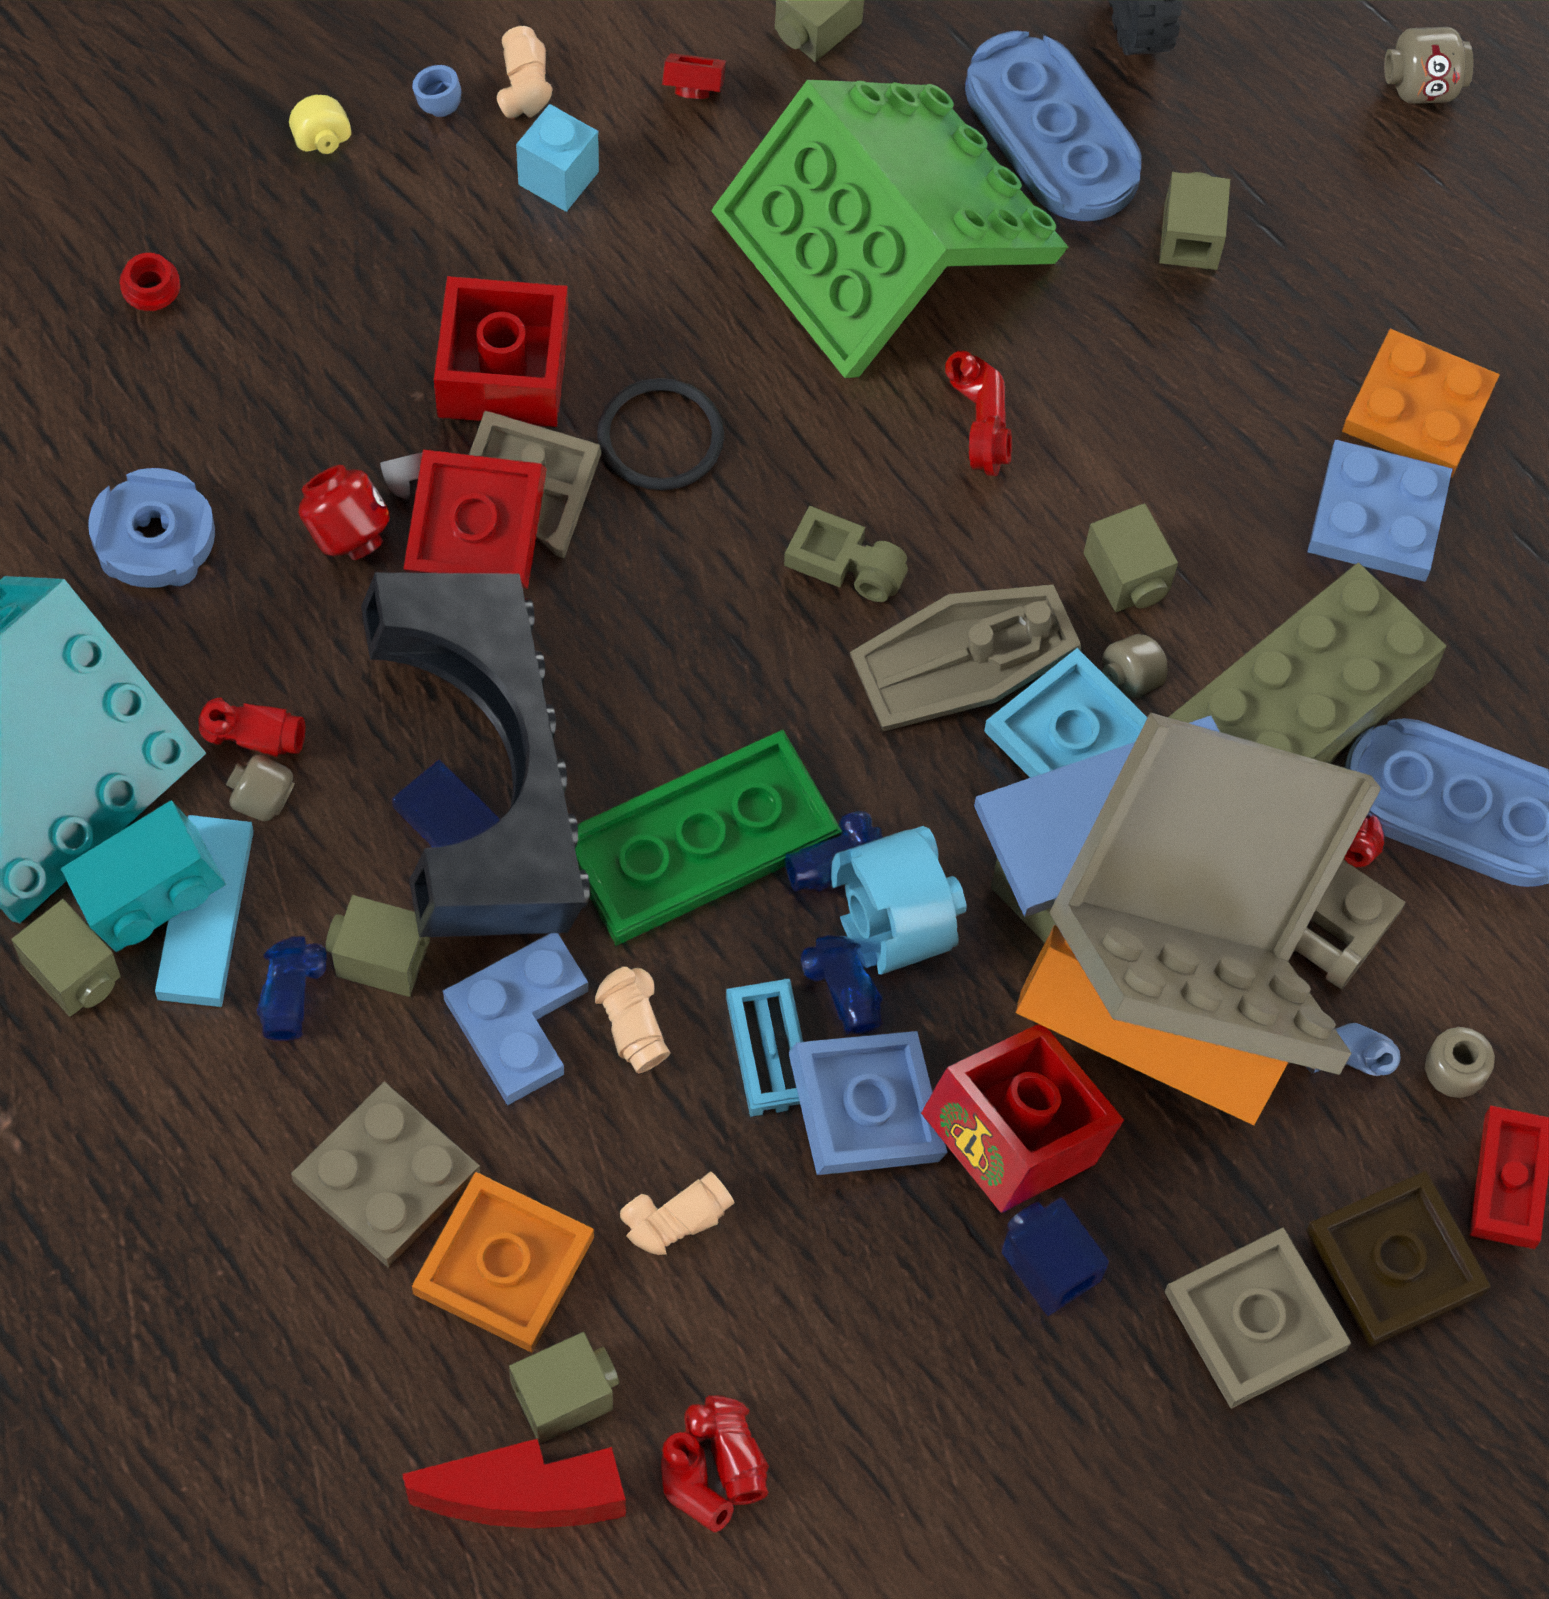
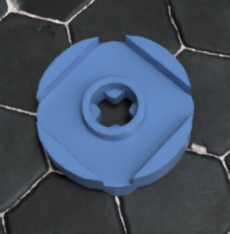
M146 468L127 474V481L118 484L112 491H110L109 486L106 487L96 498L89 515V535L103 571L109 577L117 578L124 583L138 587L155 588L169 584L183 586L190 583L196 577L198 567L209 556L215 538L212 509L207 499L205 500L204 496L196 490L195 483L185 475L172 470ZM151 518H160L162 527L166 529L163 534L154 538H146L143 533L136 531L138 526H148Z

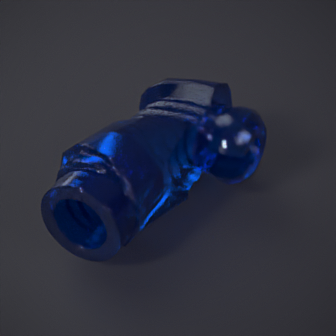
M865 811L849 813L843 816L839 822L842 836L802 848L798 852L786 854L787 875L794 891L807 888L808 890L816 889L817 891H822L831 886L832 861L836 853L883 838L881 828L872 826V818L869 813Z
M827 935L816 939V947H808L803 950L800 958L805 975L814 981L826 979L846 1034H860L880 1027L883 1024L880 1014V1003L883 999L858 957L857 951L862 947L861 944L846 936Z
M295 936L278 941L268 948L263 955V958L269 961L266 976L267 981L262 987L257 1006V1015L260 1016L263 1037L269 1040L288 1041L302 1036L305 977L317 979L326 970L327 953L324 946L320 943L306 944L304 936Z

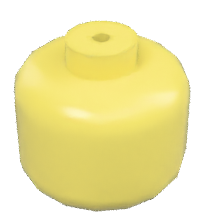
M328 95L306 97L298 102L291 111L289 125L296 145L303 151L318 149L323 154H329L338 148L339 143L348 140L351 136L350 122L344 109L336 99Z

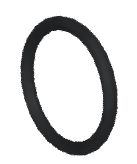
M656 378L631 384L614 395L605 406L599 419L597 438L607 465L619 477L630 484L645 489L669 490L694 483L708 473L717 462L723 448L724 427L715 404L703 392L690 384L678 380ZM657 390L673 391L685 395L703 409L710 421L712 438L706 456L697 466L678 476L656 478L636 473L622 463L611 446L610 427L616 412L634 396Z

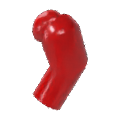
M677 1432L670 1435L663 1444L661 1459L665 1497L672 1505L710 1531L716 1533L722 1530L732 1517L733 1504L709 1488L706 1456L703 1448L699 1445L696 1437L690 1433Z

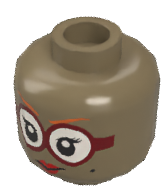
M1450 27L1406 29L1399 36L1395 49H1388L1384 62L1386 82L1388 84H1395L1400 98L1407 103L1451 102L1460 94L1462 87H1468L1471 83L1474 64L1472 47L1470 42L1462 41L1459 32Z

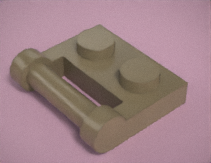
M1342 860L1311 920L1344 942L1348 947L1342 952L1306 927L1294 950L1326 971L1328 974L1325 979L1342 990L1400 914L1406 902L1348 864L1345 860Z

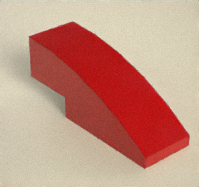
M538 1439L402 1474L410 1505L447 1517L486 1525L550 1528L586 1525L626 1517V1499L612 1447L544 1465Z

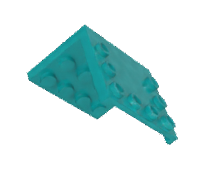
M4 576L0 580V908L11 921L20 924L67 881L61 870L62 867L122 831L198 762L206 752L65 579Z

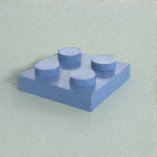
M1335 439L1307 552L1352 564L1359 562L1364 567L1426 582L1431 570L1452 468Z
M917 1031L797 1042L788 1052L817 1175L939 1162L947 1154L945 1143L921 1114L933 1092Z

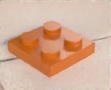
M1390 329L1346 418L1342 432L1396 455L1452 468V478L1500 374Z
M475 1172L412 1285L413 1294L532 1353L592 1243L594 1229Z

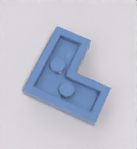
M550 933L443 991L445 1003L507 1105L564 1075L562 1061L536 1020L587 993L588 981L559 934Z

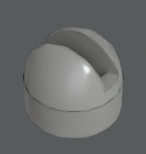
M422 453L380 463L384 481L389 490L396 496L403 499L409 498V481H411L416 493Z

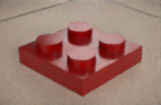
M423 450L403 569L407 573L520 574L522 588L528 589L547 472L545 466L542 463Z

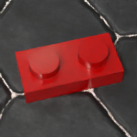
M1490 1105L1484 1118L1469 1236L1535 1249L1541 1242L1549 1176V1117Z

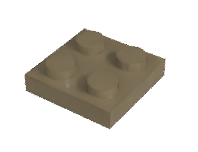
M384 1081L291 1173L293 1182L389 1268L465 1191L474 1173H480V1166Z
M1284 1227L1169 1283L1165 1290L1166 1296L1231 1409L1343 1353L1351 1344Z

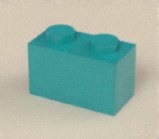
M172 800L61 868L90 928L115 952L128 945L137 944L145 940L155 928L183 911L192 910L200 906L207 900L210 894L226 885L196 826Z

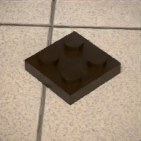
M1426 1170L1310 1222L1306 1229L1369 1347L1483 1296L1491 1287Z

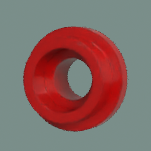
M142 253L134 256L126 264L120 276V289L123 298L132 307L143 311H155L168 306L176 299L180 291V278L175 266L163 256L156 253ZM147 283H158L157 286L151 288H143V286Z
M988 416L986 422L974 421L971 425L969 461L972 470H984L986 476H998L1001 464H1010L1012 432L1010 428H1002L999 416Z

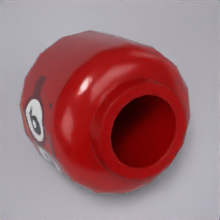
M336 465L319 473L303 486L302 493L304 498L299 504L298 513L317 546L324 554L333 557L348 554L352 560H357L372 553L382 544L383 540L379 534L389 523L390 512L371 479L364 471L357 469L346 470L344 465Z

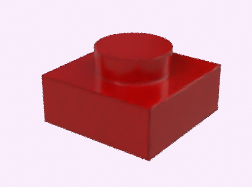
M670 53L664 63L662 85L676 86L675 94L678 96L707 99L709 98L710 91L720 92L724 84L726 60Z

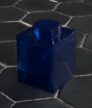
M1062 1197L1043 1208L1040 1202L1033 1203L1009 1221L1007 1226L1010 1231L1007 1232L1001 1253L1047 1317L1102 1281L1109 1260Z

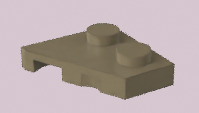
M485 411L469 455L542 463L545 466L547 472L536 538L555 556L565 558L601 456L600 444Z

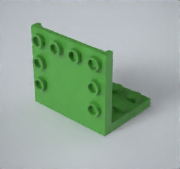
M807 80L711 210L844 378L860 377L947 266L1055 264L1068 249L1067 244L1055 231L1056 224L1051 216L1031 203L1020 190L1022 184L1019 178L1006 167L999 165L986 149L988 144L982 134L962 121L952 109L954 103L950 96L933 84L916 85L900 84L897 82L872 83L864 81Z

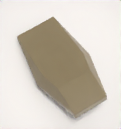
M1054 585L948 594L852 650L850 656L884 732L996 703L1053 668L1076 648L1081 651V643Z

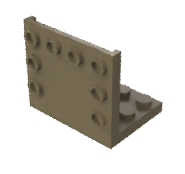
M1150 712L1049 913L1114 1020L1340 1075L1351 1055V1051L1335 1030L1336 1024L1333 1019L1322 1011L1310 994L1311 988L1308 983L1297 975L1288 961L1379 794L1381 787L1368 774Z

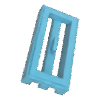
M790 979L726 989V1000L750 1117L763 1115V1110L775 1109L776 1113L788 1111L789 1106L800 1104L797 1088L785 1089L767 998L778 996L790 1051L797 1042H803ZM753 1001L771 1087V1092L761 1094L743 1002Z

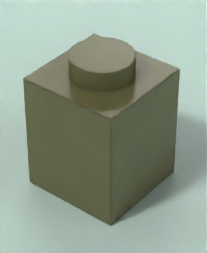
M776 0L775 30L789 47L800 49L816 62L862 24L864 0Z
M1172 172L1164 205L1159 263L1213 270L1218 269L1226 239L1230 179L1212 177L1201 172L1189 174Z
M1145 503L1090 524L1083 554L1115 613L1134 605L1137 608L1152 606L1170 592L1178 562Z
M352 895L345 916L336 914L331 922L326 940V951L332 953L336 977L410 997L429 945L430 937H419L415 912Z
M64 899L60 900L11 939L21 964L69 1017L83 1006L91 1008L103 1001L113 990L115 981L121 977L113 952Z
M584 1332L509 1366L511 1386L539 1444L613 1410V1391L611 1388L619 1384L616 1370L605 1348L602 1346L593 1351Z

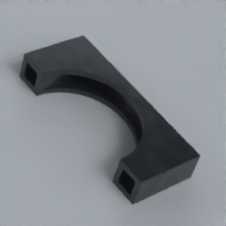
M375 573L361 605L370 660L398 662L423 669L448 681L465 693L482 709L499 733L509 757L513 779L510 809L495 825L469 840L453 845L424 849L409 879L419 937L568 933L581 909L585 908L588 904L590 886L586 871L579 869L575 851L578 842V825L575 815L568 813L564 797L567 785L566 765L562 758L556 757L553 742L556 730V716L553 706L545 702L542 687L545 677V662L542 652L535 651L532 638L534 607L530 598H524L520 574Z

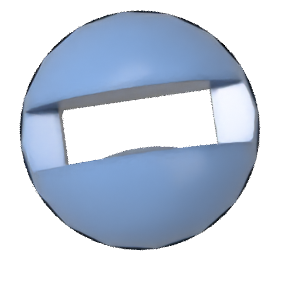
M444 65L430 66L419 72L413 80L412 88L417 103L423 111L433 114L435 117H446L456 111L461 102L462 91L457 74L452 68Z

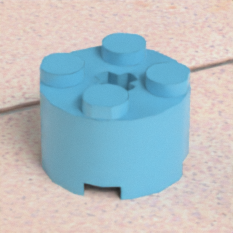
M921 826L912 830H904L836 853L832 861V886L835 888L843 884L845 885L850 910L849 914L840 916L852 948L866 968L877 965L878 974L882 975L950 951L958 945L956 916L966 912V901L959 881L954 876L946 878L938 861V848L935 838L929 828Z

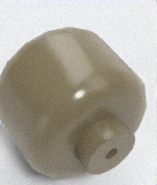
M1143 634L1132 635L1110 644L1102 655V663L1104 665L1102 673L1116 687H1120L1128 697L1139 698L1164 684L1167 679L1168 665L1166 655L1160 645L1150 636Z
M261 754L252 756L246 767L237 763L226 783L227 786L234 789L229 800L230 806L237 812L261 821H269L275 815L279 816L295 784L292 782L293 774L291 770Z
M1451 1028L1435 1039L1426 1055L1425 1071L1429 1082L1437 1091L1449 1097H1468L1478 1092L1485 1085L1494 1069L1495 1055L1491 1044L1481 1033L1471 1028Z

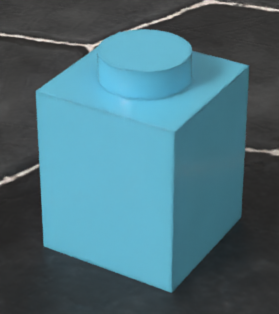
M551 104L546 107L516 144L518 185L566 212L599 172L598 131Z

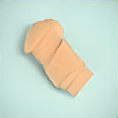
M517 26L508 30L502 37L507 75L512 86L501 89L497 94V102L500 109L510 119H515L522 113L532 118L548 104L553 90L552 86L545 80L546 49L544 44L539 41L532 28Z
M621 967L607 975L599 985L595 996V1003L603 1004L604 1008H606L605 1011L612 1022L611 1031L618 1056L631 1063L639 1074L663 1062L670 1055V1051L664 1043L649 1002L650 996L654 994V981L652 977L641 968L631 970L628 967Z
M709 1172L659 1209L656 1208L649 1196L640 1194L621 1209L620 1217L630 1227L631 1231L626 1237L634 1245L652 1254L667 1255L665 1246L676 1242L677 1239L684 1238L685 1235H694L717 1225L718 1219L724 1215V1211L735 1202L722 1182L712 1172Z

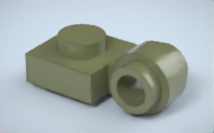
M812 506L808 507L785 552L784 566L837 587H841L848 571L853 572L856 579L854 587L857 592L875 602H884L889 596L897 594L908 572L906 565L907 556L901 548L886 541H877L873 547L868 545L864 547L862 544L865 538V527Z

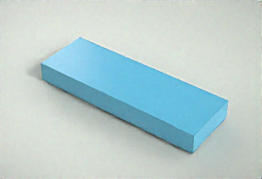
M188 815V819L199 831L226 885L210 894L207 900L200 906L192 910L183 911L168 920L155 993L157 1000L222 1007L254 830L252 822Z

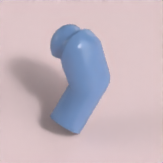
M1358 1023L1346 1024L1335 1029L1351 1051L1346 1065L1374 1076L1391 1074L1399 1066L1401 1059L1400 1050L1387 1036ZM1306 1067L1311 1073H1316L1320 1071L1318 1069Z

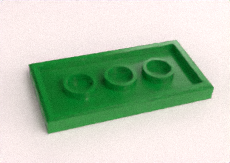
M781 730L577 824L578 842L575 851L579 869H584L588 875L590 886L589 898L617 946L840 841L842 830L784 730Z

